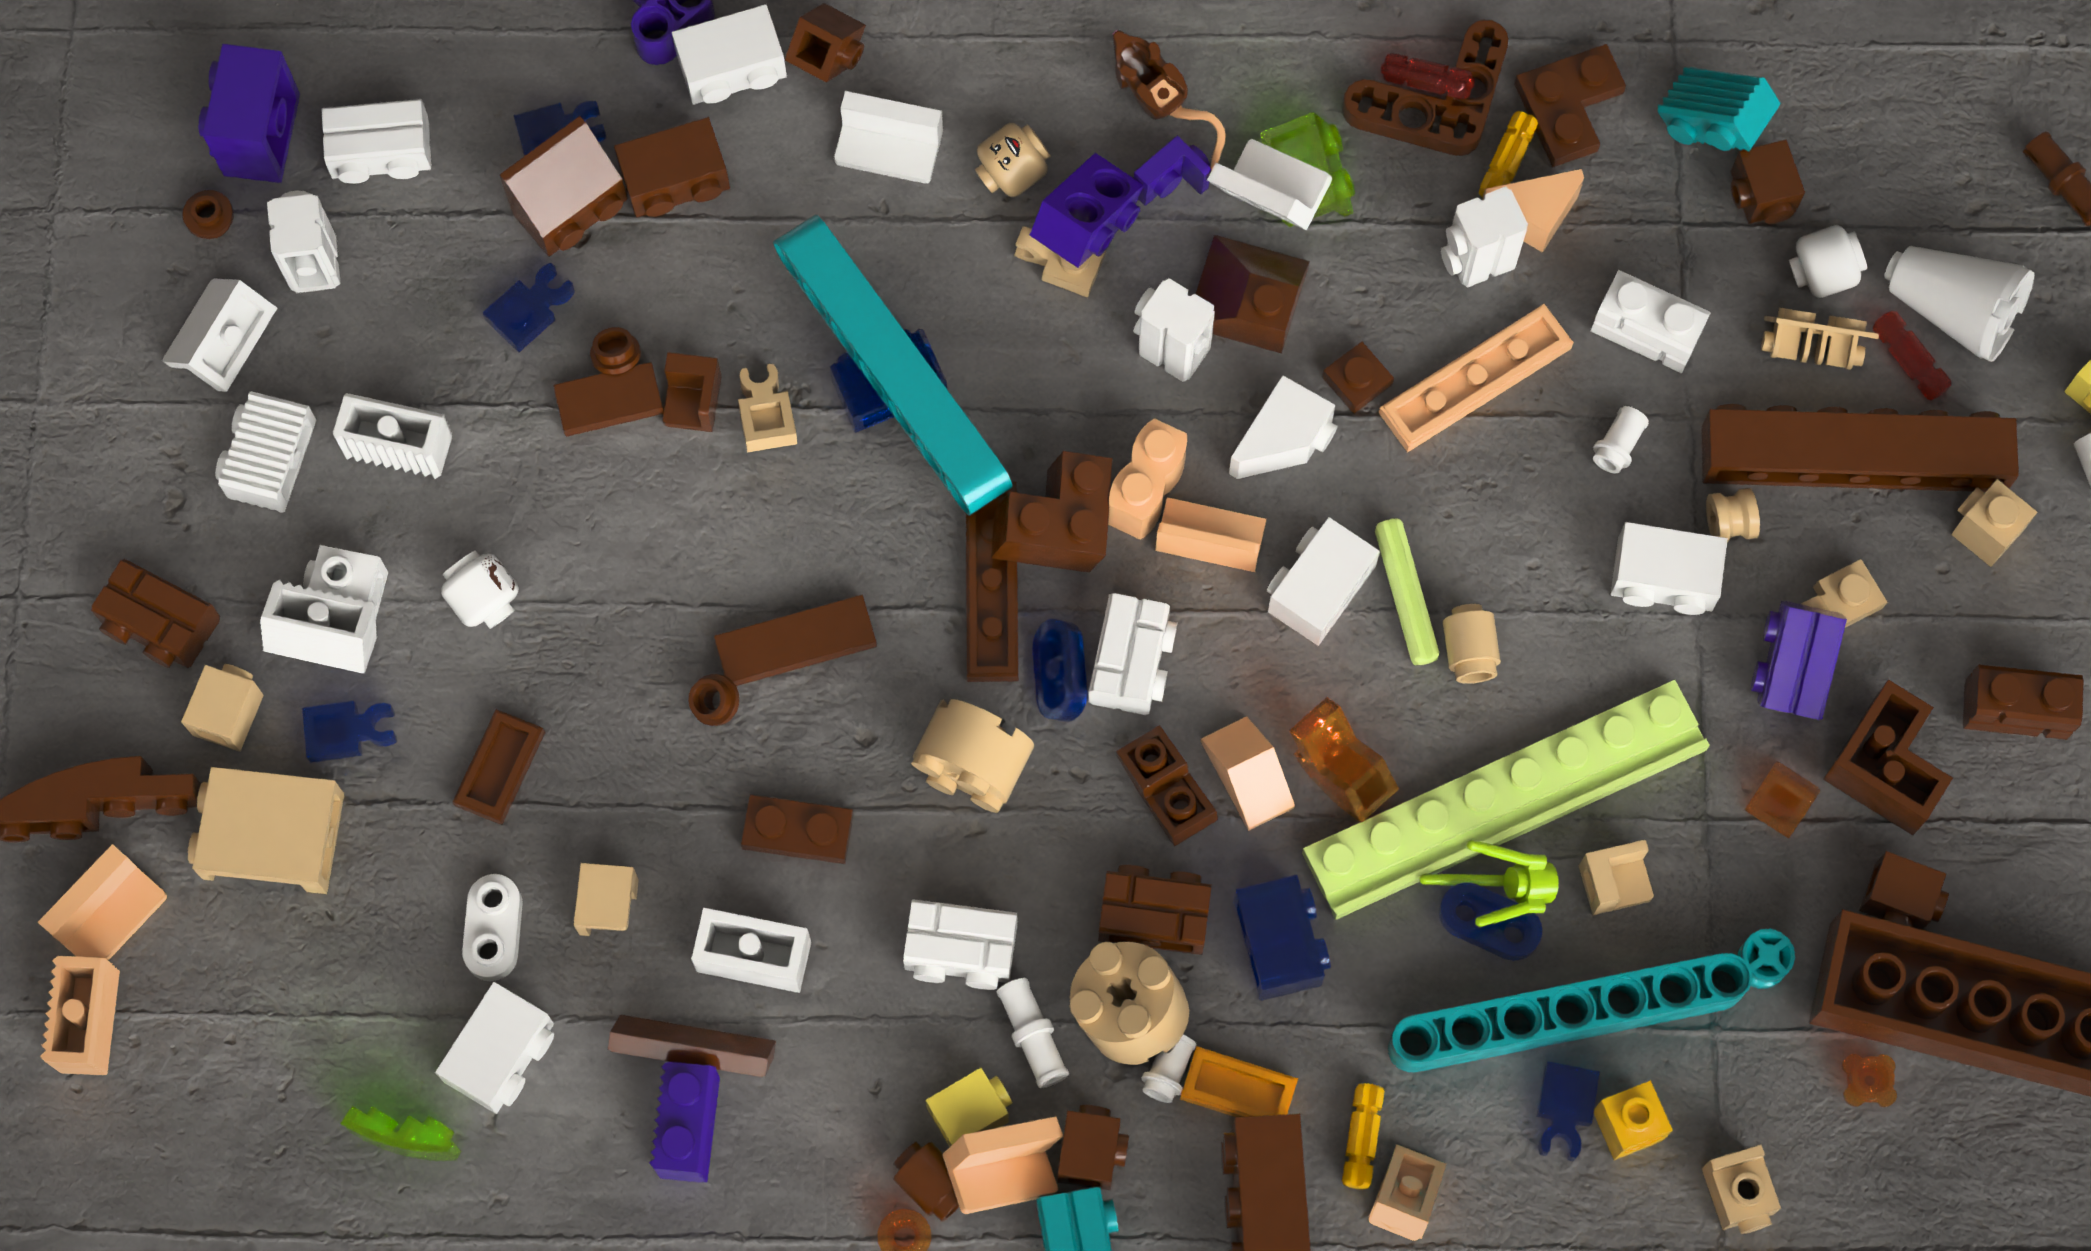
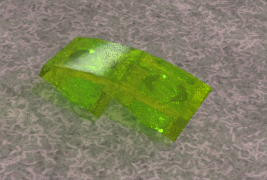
M352 1106L340 1123L349 1133L365 1142L407 1157L434 1161H456L462 1152L450 1141L455 1132L430 1116H427L425 1121L421 1123L409 1115L399 1131L395 1133L394 1130L399 1123L385 1113L371 1106L367 1114Z

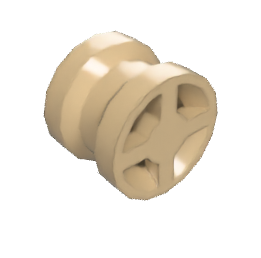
M1751 488L1739 489L1735 495L1726 497L1721 493L1708 494L1706 513L1711 536L1728 538L1727 542L1731 537L1740 535L1744 539L1758 538L1760 532L1759 510Z

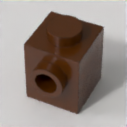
M823 3L799 18L784 60L827 83L845 70H852L857 65L864 51V44L860 40L866 25Z
M1787 139L1753 147L1749 152L1747 150L1738 152L1731 169L1733 177L1731 193L1736 207L1744 209L1748 224L1764 220L1767 224H1776L1792 217L1801 203L1805 190Z
M1886 851L1874 865L1859 911L1882 920L1923 930L1931 920L1938 922L1944 912L1949 893L1941 889L1947 874Z
M1080 1105L1079 1112L1067 1110L1058 1170V1183L1090 1188L1100 1187L1101 1189L1111 1191L1114 1165L1125 1167L1129 1135L1119 1133L1121 1118L1110 1117V1109L1094 1105Z

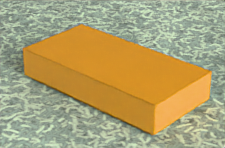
M1196 1046L1180 1100L1233 1117L1287 1115L1298 1078Z

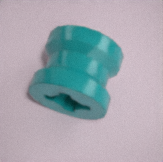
M1760 929L1748 937L1738 949L1737 956L1745 960L1752 972L1750 986L1766 989L1779 984L1793 968L1795 950L1790 939L1782 932L1774 929ZM1762 965H1764V966H1771V969H1770V968H1763V967H1761V966H1762Z

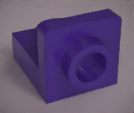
M1177 135L1134 172L1133 178L1143 184L1138 200L1146 206L1157 196L1160 198L1167 197L1180 184L1182 177L1199 194H1202L1209 188L1210 182L1207 179L1211 173L1210 162L1195 145L1188 146Z

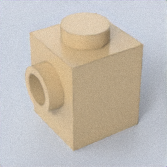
M1997 479L1985 493L1977 487L1962 503L1957 511L1964 517L1951 535L1992 567L2025 530L2038 512Z
M224 664L222 670L205 665L181 722L192 736L240 752L264 695L252 680L253 675L248 671L229 664Z

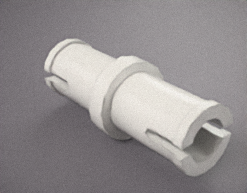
M1019 978L1001 986L996 992L998 997L1001 998L1015 1032L1011 1036L1015 1046L1022 1047L1037 1080V1086L1039 1088H1046L1067 1078L1069 1072L1065 1068L1051 1036L1054 1028L1050 1019L1043 1018L1029 987L1028 979Z

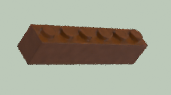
M1724 404L1716 407V409H1710L1701 426L1703 484L1972 492L1978 487L1983 492H1986L1997 479L2010 489L2019 476L2016 418H2000L1998 413L1992 411L1976 412L1966 417L1949 416V413L1943 410H1927L1918 415H1898L1897 410L1890 408L1874 409L1864 414L1848 413L1842 407H1825L1817 412H1797L1795 407L1788 405L1772 406L1763 411L1746 410V407L1740 404Z

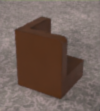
M667 352L664 372L668 383V390L663 413L664 425L666 427L713 432L722 378L718 358Z

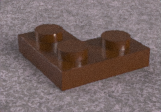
M1607 44L1516 75L1514 83L1527 113L1537 119L1536 133L1552 168L1598 152L1600 141L1584 108L1624 93L1626 88L1624 79Z

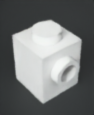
M320 545L316 561L310 560L306 566L303 587L304 589L311 587L313 591L321 589L324 594L331 591L334 596L341 593L344 598L352 596L354 601L362 598L364 603L371 600L375 605L376 619L388 571L379 556Z

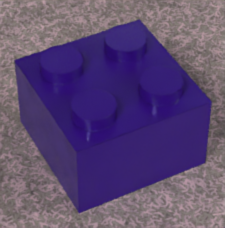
M222 44L219 61H213L210 66L208 82L212 93L209 106H203L200 111L198 122L199 134L204 137L209 147L210 156L214 157L223 176L282 183L300 99L298 87L282 51Z

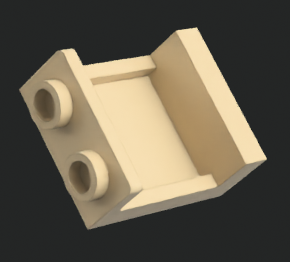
M211 767L208 782H202L198 792L197 809L199 813H202L199 833L194 832L189 841L188 861L190 864H193L192 869L203 880L213 881L216 875L298 884L306 892L327 894L344 792L335 780Z

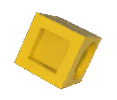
M1651 1080L1602 1099L1593 1110V1114L1614 1160L1659 1143L1673 1131Z

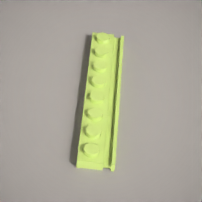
M1673 680L1303 848L1302 854L1324 899L1327 900L1332 910L1334 919L1337 920L1420 882L1419 878L1423 874H1438L1481 854L1467 848L1466 844L1469 840L1499 846L1707 751L1710 744L1707 739L1703 738L1694 714L1677 682Z

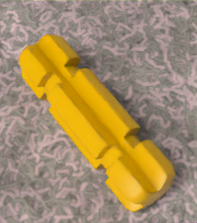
M1523 111L1513 113L1506 133H1504L1489 165V170L1486 172L1480 185L1479 195L1482 198L1485 189L1507 185L1513 181L1527 146L1536 131L1538 122L1534 116Z
M1358 1083L1354 1092L1353 1107H1356V1111L1351 1114L1345 1155L1349 1157V1161H1346L1344 1164L1342 1176L1343 1185L1350 1188L1368 1189L1372 1182L1374 1166L1370 1165V1161H1374L1381 1119V1116L1377 1115V1111H1381L1384 1098L1383 1087L1375 1084Z

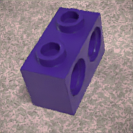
M1094 153L1042 201L1030 236L1079 268L1092 254L1097 257L1101 256L1112 242L1118 230L1126 232L1132 226L1141 210L1136 205L1143 184L1097 153Z

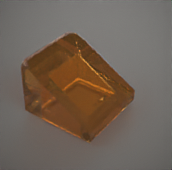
M1776 762L1745 808V811L1789 839L1817 798L1820 788L1783 764Z

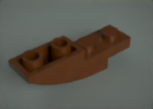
M142 756L111 758L74 766L28 783L0 799V841L25 842L30 840V834H50L51 838L57 840H77L82 838V832H99L100 811H103V815L114 818L132 817L135 815V810L155 809V812L161 815H183L188 812V808L197 807L201 783L193 774L153 775V769Z

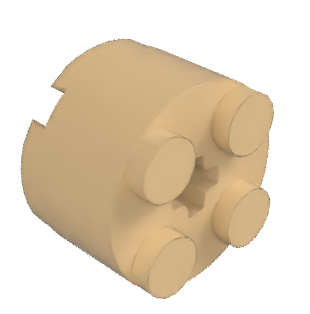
M943 699L939 702L913 754L912 765L923 773L928 774L926 783L948 795H954L956 789L972 795L971 801L979 807L993 813H999L1002 805L1008 801L1034 748V743L1025 733L1017 728L1012 737L999 726L1002 719L982 708L955 699H950L947 704Z
M1103 942L1092 949L1090 956L1081 964L1072 981L1070 990L1071 1013L1100 1052L1115 1062L1128 1065H1139L1149 1062L1147 1058L1155 1056L1162 1051L1166 1053L1175 1047L1186 1030L1189 1019V1006L1184 989L1165 959L1157 951L1144 944L1136 942Z

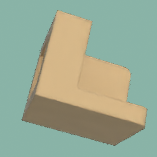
M1646 840L1585 854L1579 864V869L1593 915L1648 903L1652 900L1654 894L1643 860L1649 851Z
M580 864L574 927L579 935L590 936L591 928L624 931L628 928L631 899H637L639 881L633 867Z

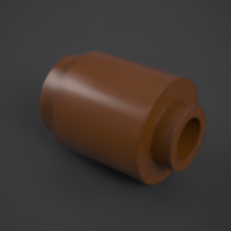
M914 1142L893 1163L899 1170L893 1180L928 1216L934 1214L941 1222H944L960 1207L942 1156L943 1153L933 1142H929L923 1147Z

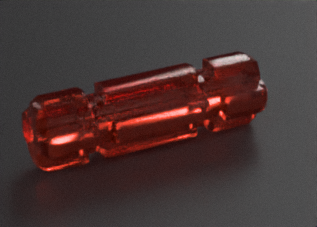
M1397 53L1386 55L1385 61L1381 65V73L1387 82L1403 85L1407 81L1408 87L1438 94H1444L1448 91L1447 96L1459 99L1468 98L1475 84V79L1469 70L1452 67L1448 71V65L1418 58H1411L1407 61L1408 56Z
M1892 310L1885 313L1875 322L1873 331L1879 334V339L1882 343L1889 342L1891 347L1888 350L1911 380L1918 379L1920 384L1917 387L1926 399L1932 401L1943 395L1952 385L1950 378L1942 368L1936 369L1933 366L1936 362L1912 330L1907 332L1904 329L1907 324L1898 312Z

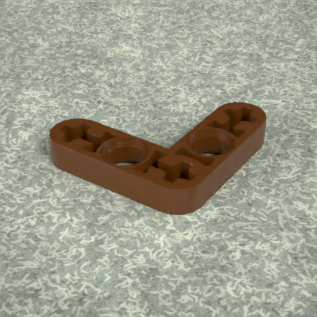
M1480 20L1468 28L1446 100L1381 82L1363 79L1351 84L1345 92L1342 108L1345 120L1350 126L1359 130L1455 156L1470 154L1480 143L1508 47L1509 37L1506 30L1493 20ZM1483 37L1492 39L1485 65L1475 63L1479 43ZM1466 78H1477L1485 84L1486 93L1480 97L1471 98L1461 92L1459 84ZM1363 97L1372 99V106H1370L1367 113L1358 111V103L1362 101ZM1387 102L1394 103L1390 121L1383 119ZM1410 107L1417 108L1425 114L1426 122L1421 127L1409 128L1400 121V112ZM1435 115L1442 116L1437 134L1431 132ZM1457 123L1467 125V133L1464 134L1463 139L1453 137Z

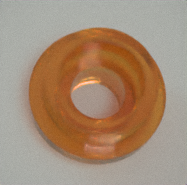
M899 1209L891 1212L882 1220L877 1238L881 1251H928L932 1235L927 1220L920 1213L910 1209ZM909 1228L915 1233V1239L911 1245L902 1247L895 1242L894 1237L899 1229Z

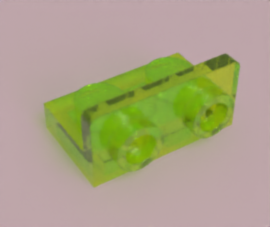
M1311 112L1260 133L1262 144L1331 175L1332 181L1313 218L1334 210L1343 217L1354 213L1350 197L1355 195V188L1348 171L1342 168L1339 152L1343 151V142L1334 124H1328L1316 113ZM1282 219V222L1288 227L1295 226Z

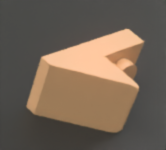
M1396 1144L1371 1210L1369 1222L1410 1240L1422 1239L1447 1164Z

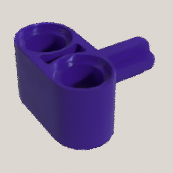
M633 0L640 7L631 20L637 53L643 61L652 65H662L673 60L677 54L672 32L714 20L713 0H700V4L691 8L681 6L687 0ZM655 30L666 32L657 39L645 37L648 33Z

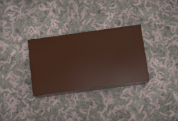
M652 362L636 365L620 374L602 373L553 385L566 437L664 413Z
M496 709L453 799L455 807L503 825L544 737V729Z

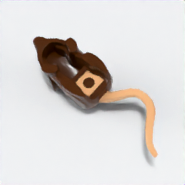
M1116 30L1113 33V43L1116 60L1115 72L1120 88L1129 87L1140 106L1154 120L1172 116L1186 120L1209 121L1217 131V141L1210 166L1212 171L1215 163L1219 162L1226 141L1225 128L1221 121L1210 112L1187 109L1181 106L1186 100L1188 93L1186 82L1180 71L1172 63H1166L1161 57L1160 48L1157 43L1151 42L1149 44L1142 38Z

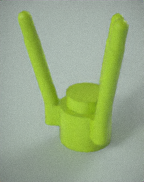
M1469 840L1466 845L1469 850L1516 864L1514 867H1509L1504 875L1423 874L1419 878L1420 883L1424 885L1504 887L1508 898L1514 899L1519 903L1477 917L1475 924L1478 927L1498 923L1527 913H1544L1546 910L1545 904L1554 901L1559 886L1556 868L1552 863L1547 862L1546 855H1529L1476 840Z

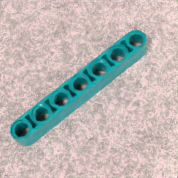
M815 214L774 240V248L782 263L961 509L970 516L1013 487L1012 481L999 459L825 222Z
M1721 953L1413 1015L1402 1019L1396 1025L1388 1043V1055L1398 1069L1405 1072H1421L1723 1011L1734 1007L1749 990L1752 982V972L1748 963L1740 956L1732 953ZM1724 971L1729 973L1736 983L1735 992L1724 993L1719 991L1712 982V972ZM1664 981L1677 983L1683 989L1684 1002L1671 1003L1667 1001L1660 992V983ZM1614 991L1627 994L1633 1002V1012L1621 1014L1613 1010L1608 1002V994ZM1561 1002L1575 1004L1582 1013V1022L1578 1024L1563 1022L1556 1012V1005ZM1510 1012L1523 1014L1530 1022L1531 1031L1524 1035L1512 1033L1504 1023V1016ZM1460 1022L1473 1025L1479 1034V1042L1473 1045L1459 1043L1453 1036L1452 1027ZM1407 1033L1419 1034L1425 1039L1428 1051L1420 1056L1407 1054L1402 1049L1400 1037Z

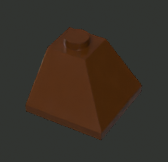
M1214 235L1196 291V295L1214 305L1215 313L1212 334L1282 354L1310 261Z

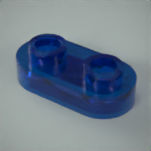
M1048 619L1037 629L1032 644L1036 702L1040 713L1044 717L1062 722H1070L1082 713L1087 702L1088 692L1083 636L1079 627L1072 622Z
M1473 883L1457 884L1445 893L1439 907L1440 921L1450 934L1504 959L1517 961L1529 957L1536 950L1542 938V924L1536 913H1527L1498 923L1478 927L1475 924L1477 917L1519 904ZM1461 905H1467L1473 909L1475 917L1470 921L1461 920L1456 914V908ZM1508 927L1518 928L1522 932L1523 940L1518 943L1508 941L1504 930Z

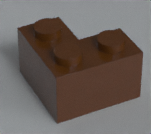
M1062 451L1047 469L1045 497L1009 492L994 512L991 558L1090 573L1106 556L1112 458Z
M1888 679L1873 699L1823 780L1909 834L1914 835L1927 821L1953 779L1950 775L1908 750L1934 707Z

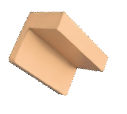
M1167 497L1162 521L1158 526L1156 551L1255 572L1266 519Z
M112 844L38 923L76 957L105 958L108 961L167 899V894Z
M1057 1116L964 1134L942 1154L962 1213L969 1214L1053 1195L1058 1191V1186L1046 1153L1048 1149L1063 1137Z

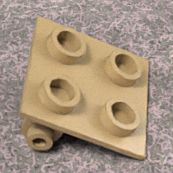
M1779 308L1778 317L1764 316V321L1775 323L1773 332L1764 331L1761 351L1770 352L1771 358L1779 357L1796 360L1801 332H1804L1800 362L1806 363L1810 352L1812 335L1819 334L1815 364H1822L1827 338L1830 336L1825 365L1851 370L1853 365L1862 367L1865 358V347L1857 346L1859 336L1876 339L1879 337L1877 333L1865 331L1867 321L1829 316L1828 325L1815 323L1816 313Z

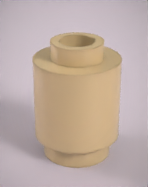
M1465 604L1451 610L1452 615L1443 620L1449 669L1455 672L1456 681L1469 684L1495 678L1497 676L1496 666L1500 664L1501 660L1494 614L1489 611H1483L1480 604Z

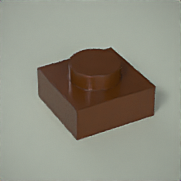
M1363 341L1325 368L1322 374V378L1353 414L1391 387L1394 381V377Z

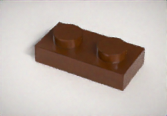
M750 795L741 842L742 849L845 864L854 816L853 809Z

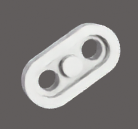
M489 874L478 879L470 888L467 897L462 948L463 960L470 972L475 977L484 981L503 979L511 973L518 959L523 905L522 896L515 883L508 877L500 874ZM491 892H499L503 896L501 903L496 907L485 906V898ZM487 943H494L498 946L496 955L491 959L480 957V950Z

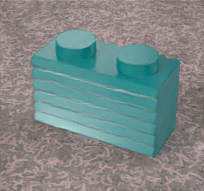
M1683 67V74L1678 75V82H1673V89L1668 90V97H1663V104L1658 105V113L1667 125L1669 135L1682 144L1690 145L1698 141L1701 144L1713 145L1723 151H1729L1731 148L1734 150L1736 147L1739 150L1744 148L1749 152L1781 103L1765 77Z

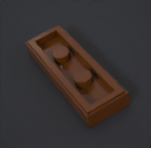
M863 595L714 636L724 674L736 686L877 647Z
M620 1015L610 1031L608 1050L615 1053L669 1062L710 1065L716 1067V1070L763 1077L766 1076L774 1059L776 1041Z

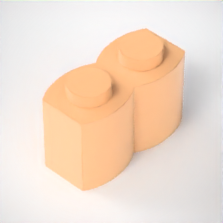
M1155 418L1141 429L1133 444L1131 462L1117 474L1112 483L1109 493L1108 525L1140 540L1152 531L1162 512L1163 496L1176 486L1183 473L1187 433Z

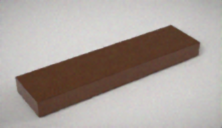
M1012 482L1013 487L978 511L970 516L966 514L967 682L1019 681L1017 562L991 558L995 509L1009 492L1017 493V482Z

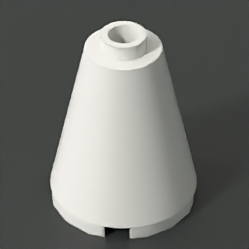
M1909 246L1904 253L1895 252L1887 266L1884 278L1890 281L1889 292L1977 357L1992 362L1998 357L2014 331L2010 326L2017 312L2023 313L2035 275L2032 270L2025 268L2023 265Z

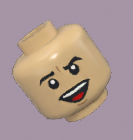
M1008 123L980 143L977 148V155L982 164L975 171L991 193L1000 188L1006 195L1016 197L1045 177L1048 171L1045 160L1051 157V155L1028 124L1021 128L1015 123Z

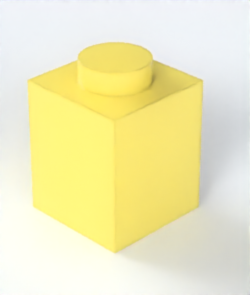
M982 1068L977 1069L926 1099L927 1110L949 1147L964 1134L1000 1128L1009 1123V1114L1006 1107L1012 1104V1100L1000 1079L995 1076L988 1080Z

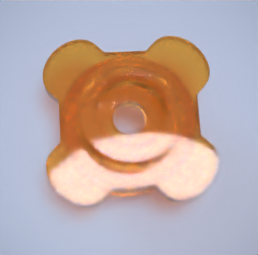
M1851 1054L1844 1059L1842 1069L1847 1074V1088L1843 1092V1097L1849 1105L1859 1107L1862 1103H1877L1885 1108L1891 1106L1896 1101L1897 1092L1893 1089L1896 1065L1891 1057L1881 1054L1878 1057L1868 1056L1861 1058L1857 1054ZM1866 1076L1873 1077V1085L1865 1083Z

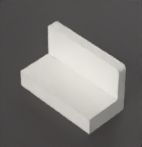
M845 91L840 108L843 126L834 156L836 165L925 184L929 183L943 134L942 111Z
M1251 139L1247 142L1234 170L1215 163L1207 181L1228 195L1307 230L1332 181V177L1325 171Z
M212 279L162 361L170 367L188 369L217 391L227 392L277 310V307L241 280Z

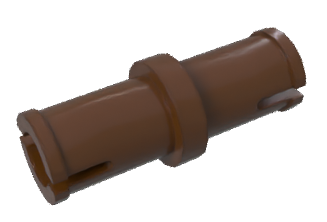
M2048 131L2041 133L2026 145L2023 154L2034 163L2050 182L2048 189L2054 196L2061 195L2083 220L2084 225L2090 226L2091 183L2084 176L2086 169L2080 162L2073 163L2052 139Z

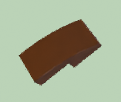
M1160 725L1116 751L1118 759L1137 791L1174 847L1218 821L1216 809L1189 773L1187 762Z

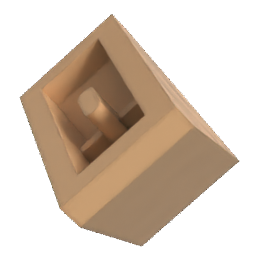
M1582 169L1487 188L1484 191L1482 201L1485 194L1505 186L1512 190L1528 223L1523 242L1543 253L1577 200L1584 175Z
M1247 716L1201 738V743L1248 831L1295 808L1274 747Z

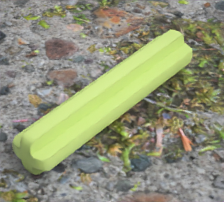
M1398 518L1382 521L1377 524L1375 534L1411 662L1416 666L1432 663L1438 659L1439 649L1403 522Z

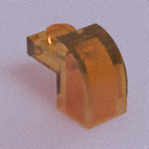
M1326 697L1289 730L1298 747L1294 755L1302 768L1334 803L1360 823L1365 821L1399 790L1383 757L1356 738L1341 707L1330 698Z

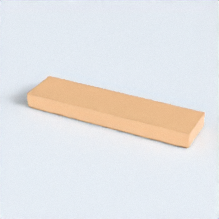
M1543 304L1382 405L1379 409V414L1408 453L1569 351L1574 342L1547 306Z

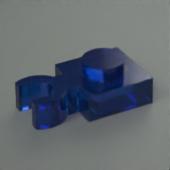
M586 101L579 104L573 113L564 115L561 103L513 115L524 156L577 117L581 116L586 121L588 118L599 116L600 112L597 101ZM603 124L589 127L598 142L607 137Z
M548 263L539 269L535 277V284L530 289L518 280L482 312L485 320L518 352H521L556 320L554 313L549 307L566 303L575 293L573 283L570 280H567L557 289H551L547 286L549 281L557 275L556 268L552 263Z
M354 701L302 708L306 757L310 763L362 756L361 741L370 740L378 746H390L397 742V735L393 730L384 732L375 730L378 720L395 716L394 709L390 704L378 703L372 705L364 714L359 715L358 707Z
M1547 1061L1544 1067L1536 1117L1551 1119L1552 1121L1551 1126L1540 1137L1538 1144L1540 1155L1547 1156L1550 1151L1551 1140L1560 1137L1565 1139L1569 1145L1567 1160L1574 1162L1578 1157L1582 1142L1575 1127L1576 1125L1589 1127L1592 1124L1600 1071Z

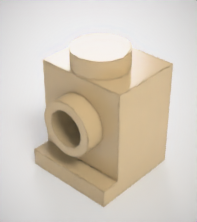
M1762 1145L1712 1159L1701 1168L1723 1230L1738 1226L1740 1233L1745 1234L1772 1225L1769 1216L1774 1215L1781 1209L1763 1158L1765 1154ZM1747 1181L1752 1184L1755 1193L1754 1199L1741 1197L1738 1192L1739 1182Z

